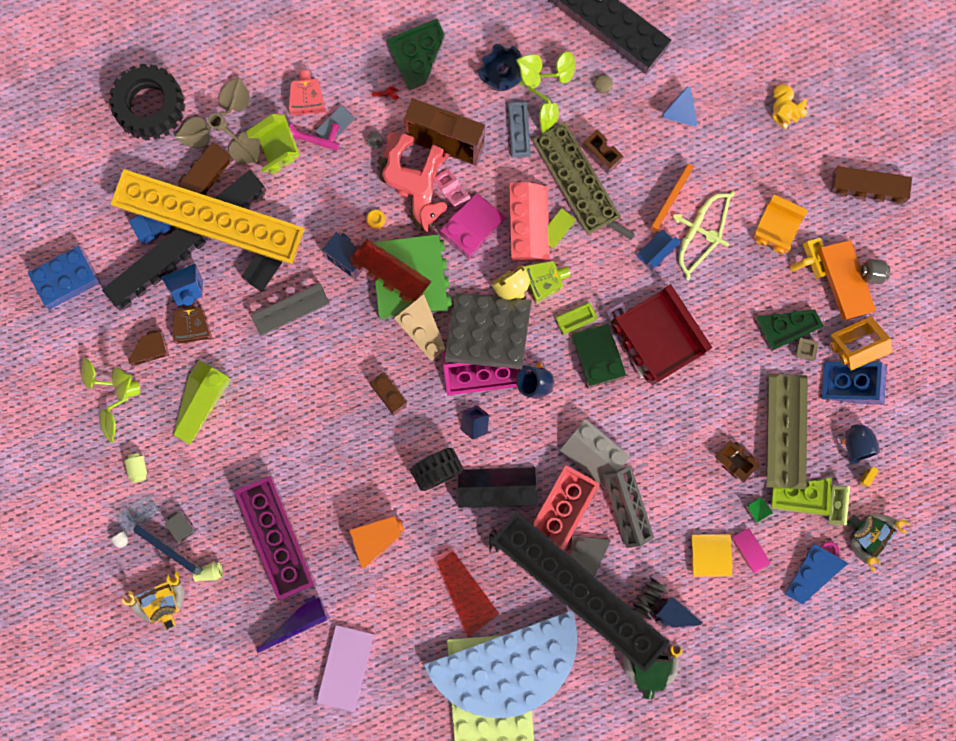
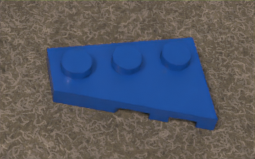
M813 543L785 595L804 604L849 563Z

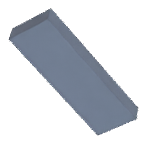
M527 101L508 102L512 158L531 157Z

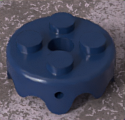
M495 44L492 46V52L482 57V68L477 69L478 74L491 90H509L522 80L520 68L516 60L523 55L514 46L505 48L500 44ZM508 67L504 73H500L503 68Z

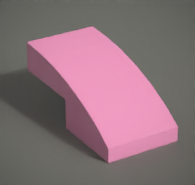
M446 169L434 178L435 184L455 210L471 199L449 169Z

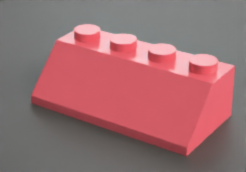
M530 182L510 183L512 262L550 261L548 245V186Z
M565 465L533 525L564 551L597 492L600 483Z

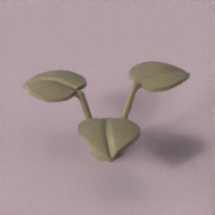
M238 77L230 81L219 95L220 106L228 110L219 112V114H211L208 118V124L200 117L190 118L184 123L175 137L188 147L203 148L211 140L208 132L212 128L216 131L223 130L235 140L229 146V154L233 160L242 164L256 163L260 156L258 140L256 138H248L246 132H242L237 138L226 128L227 121L223 117L231 113L232 109L240 112L249 105L250 94L242 79Z

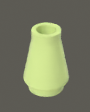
M213 561L201 567L203 570L200 575L192 573L195 582L216 581L223 577V568L220 562L216 563Z

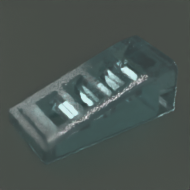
M146 495L115 515V519L127 534L133 530L136 524H142L157 513L159 509L150 496ZM144 502L147 503L151 511L148 512L143 506ZM140 507L144 515L141 516L136 508ZM133 512L137 520L134 521L129 513ZM126 516L131 524L127 525L123 518Z

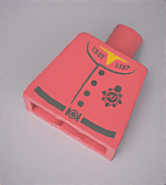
M308 70L300 71L299 81L291 82L289 101L291 116L326 113L318 79H311L310 71Z

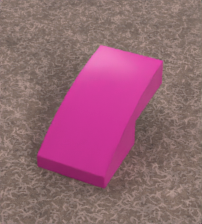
M749 528L732 537L733 542L742 553L744 560L753 573L770 565L768 557Z

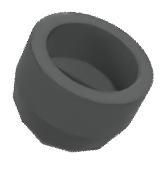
M371 132L368 135V145L370 147L378 148L383 144V138L379 132Z

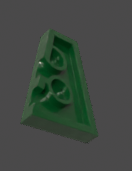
M815 309L754 317L771 352L824 326Z

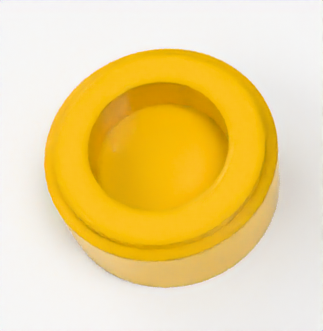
M380 210L370 211L366 218L367 224L372 229L382 228L386 221L384 213Z

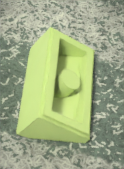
M832 485L828 524L837 526L847 525L850 486Z

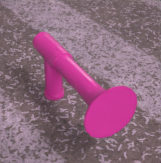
M293 123L290 124L289 128L294 139H301L336 151L339 150L340 143L335 142L338 129L340 128L339 125L333 123L328 139L300 132L295 129Z

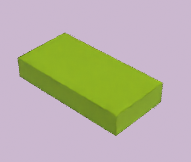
M562 208L548 225V245L552 250H554L577 220Z
M590 302L555 317L563 335L598 320Z

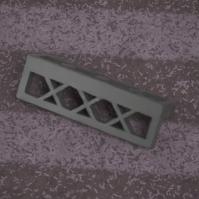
M320 283L251 315V318L260 336H263L330 305V302Z
M631 465L625 466L618 471L603 474L626 548L640 547L652 540L654 535ZM624 473H626L628 477L627 483L625 482L623 476ZM631 492L633 493V496H634L633 501H632L631 498H630V493H631ZM637 510L639 511V514H640L639 519H637V516H636V511H637ZM643 528H644L645 533H646V537H644V538H643V535H642V529H643Z

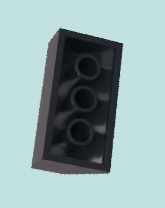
M535 467L462 470L458 474L459 508L537 506Z

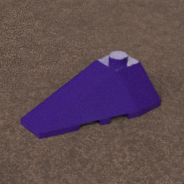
M315 596L304 600L306 604L296 610L256 649V652L260 653L331 619L321 597L316 599Z

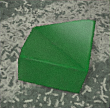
M762 497L745 506L754 523H758L773 514Z

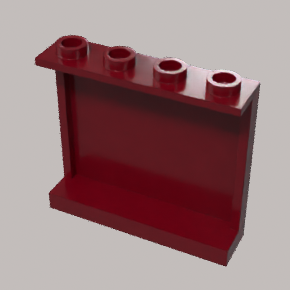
M671 284L622 315L616 316L611 321L613 331L617 335L619 334L624 348L630 351L633 356V362L637 367L640 366L644 372V379L652 386L713 348Z

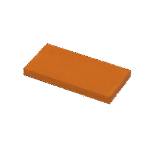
M852 241L819 248L818 253L842 320L876 312L867 283L864 281L863 276L860 275L861 266Z

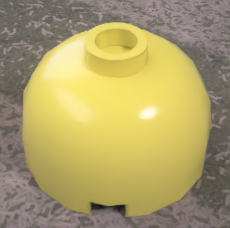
M524 265L515 267L516 272H506L497 278L494 284H491L499 297L505 300L514 298L520 300L525 296L524 292L529 288L530 282Z

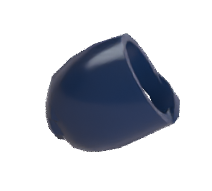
M540 362L536 366L523 365V368L519 369L517 387L524 396L542 399L553 391L555 385L554 376Z
M855 424L846 432L842 444L846 445L849 464L859 463L860 460L880 453L877 437L869 427Z

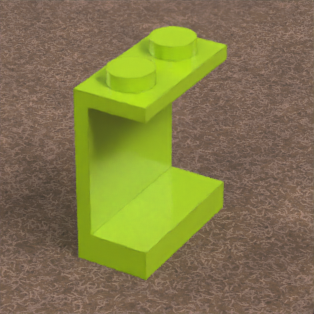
M271 114L246 131L248 138H257L260 141L268 162L266 166L261 168L262 172L278 173L283 166L294 163V159L300 156L285 115Z

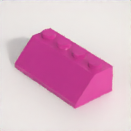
M442 351L447 395L517 387L519 369L445 362L446 351Z

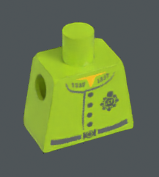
M554 261L525 266L529 275V288L536 304L563 289L562 280L571 277L568 266L557 269Z

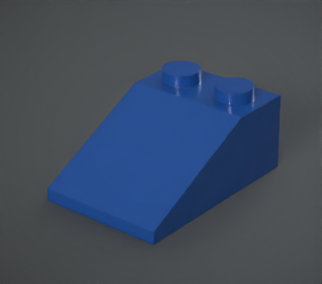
M824 362L822 399L858 404L885 405L887 367L882 362H869L854 370H850L842 362Z

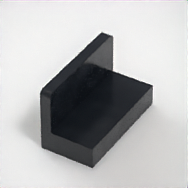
M256 254L241 278L257 290L263 292L283 262Z

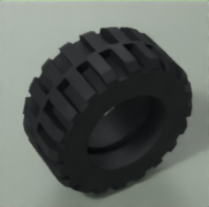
M140 64V68L132 66L129 68V72L123 71L120 74L121 78H116L113 82L115 88L110 89L112 98H109L112 115L126 133H131L137 139L142 137L143 140H150V137H153L154 140L160 139L162 134L165 136L169 135L171 128L175 130L178 127L176 122L182 121V112L185 111V98L173 75L169 74L164 68L159 69L157 65L153 64L150 67H147L146 64ZM147 88L160 90L164 95V102L159 111L146 117L137 116L132 112L131 103L138 92Z

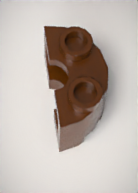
M730 440L715 456V459L724 465L723 468L735 479L739 478L744 483L760 466L758 464L759 461L751 454L749 456L744 454V448L738 442L733 443Z

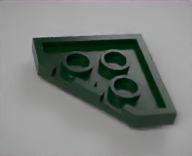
M438 18L386 39L408 91L425 85L445 38V33Z

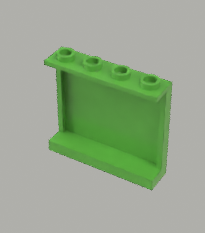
M439 234L371 243L380 320H388V317L396 316L422 293L426 297L431 312L446 311L448 313V307H452L450 295H446V288H449L448 277H444L447 263L446 258L442 259L441 251H445L444 240H440Z

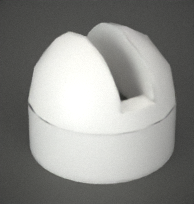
M123 531L112 538L111 541L116 547L122 548L128 544V537Z

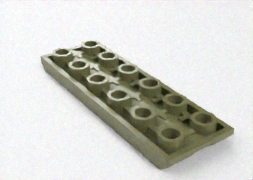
M565 122L532 139L541 158L587 235L621 218Z
M768 373L766 487L806 489L807 375Z

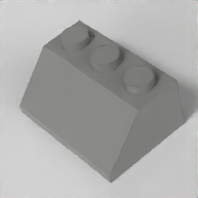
M586 419L560 449L561 453L593 480L600 483L603 488L606 486L603 474L620 470L630 458L627 453Z

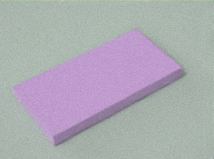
M336 625L317 703L352 712L356 711L374 634Z

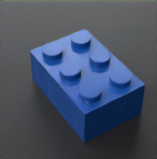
M80 246L28 272L44 306L50 310L101 283L87 255Z

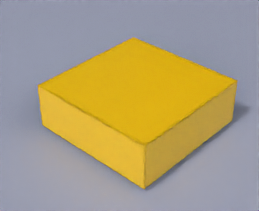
M875 467L867 468L859 484L864 488L869 487L879 470Z

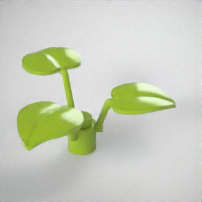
M563 52L559 55L556 62V73L539 74L542 69V60L536 54H528L516 60L522 78L519 85L529 87V91L534 92L546 101V103L542 104L539 112L542 134L551 130L556 125L559 119V108L556 103H551L550 99L534 88L539 86L540 77L559 76L560 83H568L572 79L576 68L575 57L571 52Z
M82 357L81 378L87 389H92L93 383L114 386L115 394L119 401L108 406L106 410L101 409L99 424L104 436L110 442L115 443L116 423L110 411L124 401H128V397L140 395L139 383L136 380L131 381L132 375L125 373L120 368L113 369L112 382L97 381L92 363L86 357Z

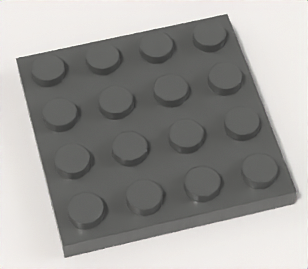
M456 293L445 362L522 369L532 300H517L515 298L505 300L501 297Z

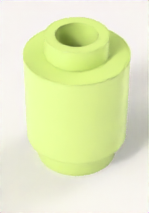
M139 453L128 455V459L124 460L128 479H130L131 483L145 481L147 470L144 456H139Z

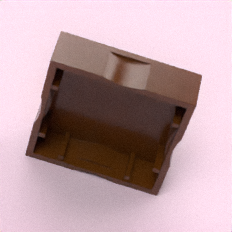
M412 98L404 117V125L407 130L406 134L415 139L413 143L427 149H431V146L435 145L444 149L443 153L450 154L449 157L477 166L485 144V124Z

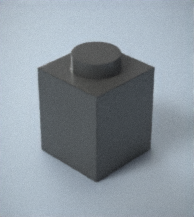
M175 511L167 517L168 521L164 523L179 543L196 532L183 512L177 513Z

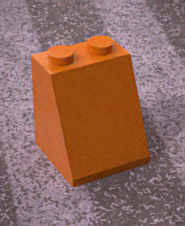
M393 516L350 530L362 569L368 568L402 537L401 532L405 530L401 519L397 520V517Z

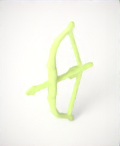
M731 191L729 194H715L708 198L698 210L693 223L682 218V214H673V218L677 223L680 221L690 227L686 238L682 240L678 253L679 265L686 274V280L690 279V273L718 243L726 247L729 246V243L721 239L730 198L735 195L734 191ZM717 198H727L719 233L713 230L706 231L699 227L710 204ZM696 231L706 235V240L713 244L687 270L684 265L683 255Z

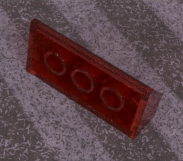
M367 238L359 240L347 259L351 262L350 265L358 271L364 270L367 272L366 276L375 282L377 280L384 283L382 286L390 292L396 291L399 293L398 297L407 303L409 301H416L432 282Z

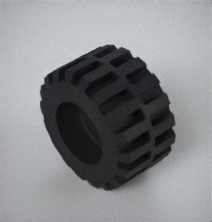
M445 448L414 464L410 472L420 491H427L457 476L464 468L454 449Z

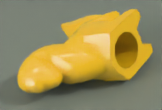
M787 84L777 85L773 91V97L776 101L773 104L772 118L779 126L786 129L791 123L790 119L797 123L800 117H806L807 99L802 100L796 105L791 101L794 97L793 89Z

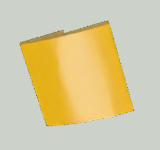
M692 535L693 577L732 576L731 535Z

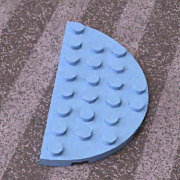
M573 611L424 664L437 689L449 701L467 712L490 718H507L525 714L548 701L560 689L571 671L577 649V628Z

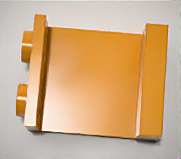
M774 194L752 238L761 246L768 245L772 247L773 251L778 254H787L808 210Z

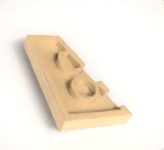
M424 293L394 316V319L431 361L441 354L442 351L446 350Z

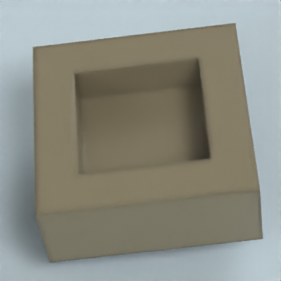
M799 338L795 358L815 361L819 342Z

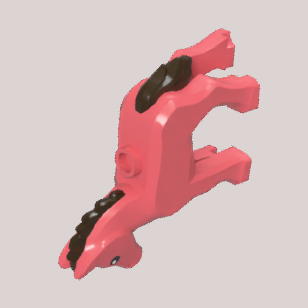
M389 131L384 158L379 156V160H377L379 167H377L378 178L390 188L398 191V195L405 198L408 195L413 197L410 204V218L415 223V227L420 228L421 231L425 230L428 234L430 227H434L433 222L447 210V205L444 202L430 203L433 195V181L437 170L448 159L450 154L443 153L444 149L432 145L422 172L403 168L400 166L401 154L408 146L413 144L415 139L404 133L399 135Z

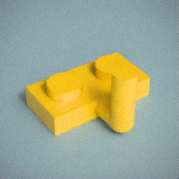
M821 238L803 243L807 258L790 265V270L795 272L807 265H811L816 279L827 276L818 253V249L824 247Z

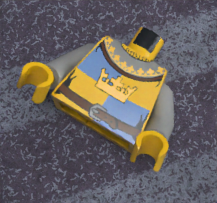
M175 571V578H171L168 573L167 582L135 596L136 599H134L132 591H128L129 599L121 596L123 604L129 605L136 615L147 622L156 623L162 621L165 630H169L176 626L172 615L180 612L185 592L179 580V572Z

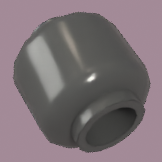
M868 259L864 265H861L860 275L863 276L866 283L883 284L890 277V266L881 259Z

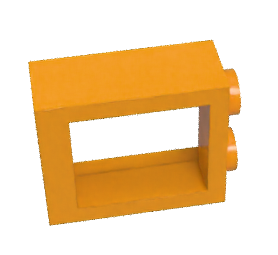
M872 316L830 334L832 341L830 343L831 350L839 355L842 364L847 365L850 370H854L892 353L891 338ZM867 334L874 341L853 352H850L845 344Z

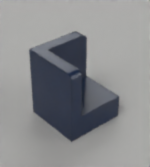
M479 406L462 411V432L471 439L488 433L489 414Z

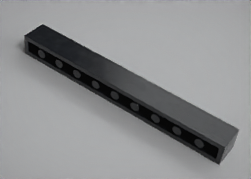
M249 170L214 199L249 209L252 202L255 200L259 201L265 196L266 188L254 173ZM177 228L103 288L102 292L119 311L127 309L132 304L133 299L139 298L147 292V288L150 285L158 284L166 272L171 273L174 271L177 263L181 260H187L192 255L191 252L196 248H202L206 244L208 237Z

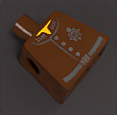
M194 303L191 305L183 304V309L174 311L173 341L176 344L212 339L209 324L202 307H195Z

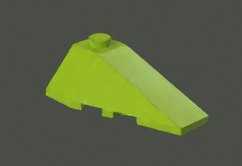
M200 360L197 362L188 376L174 431L176 437L189 445L192 443L231 382L228 376Z

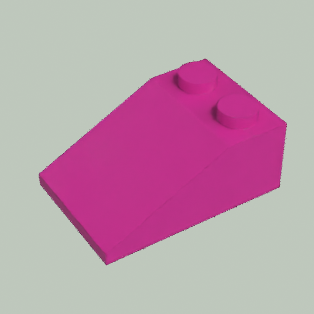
M477 193L441 229L440 235L470 260L506 217Z

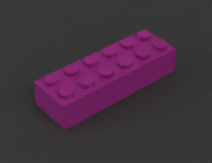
M269 476L235 490V495L277 600H283L316 586L274 478Z

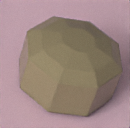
M599 75L595 80V90L600 94H608L613 88V80L608 75Z

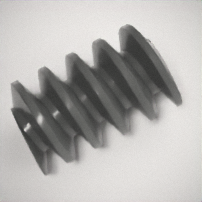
M650 576L649 578L652 583L645 582L648 589L641 588L643 596L638 594L636 596L639 602L632 601L635 607L633 610L643 619L651 620V617L648 615L649 612L655 614V610L652 607L660 606L657 599L664 600L661 593H669L664 585Z

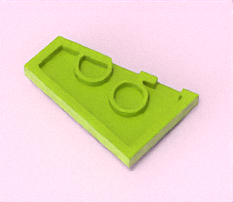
M832 477L818 481H809L806 483V489L773 488L771 509L829 516Z

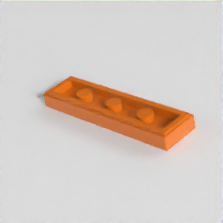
M692 164L686 165L649 229L652 233L655 234L695 167Z

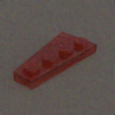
M452 551L437 563L465 632L470 637L499 615V613Z

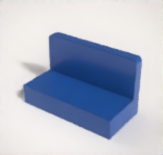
M661 230L637 254V257L653 271L679 246L681 241L676 236L672 239L664 230Z

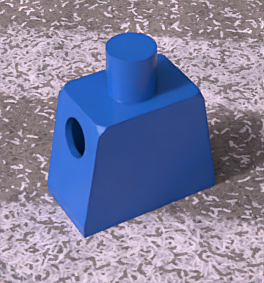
M196 264L161 277L177 306L182 304L191 305L195 299L203 295V279Z

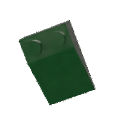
M608 324L571 334L587 389L626 377L621 356Z

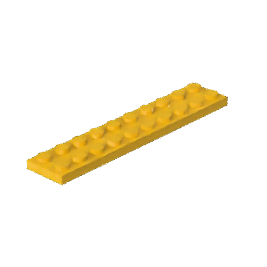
M123 169L110 204L113 207L291 265L294 263L305 231L304 227Z

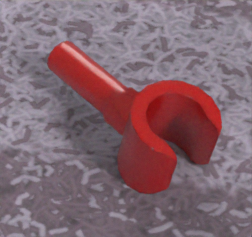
M389 86L385 91L372 92V96H389L393 100H397L399 96L394 94V92L399 90L394 86Z

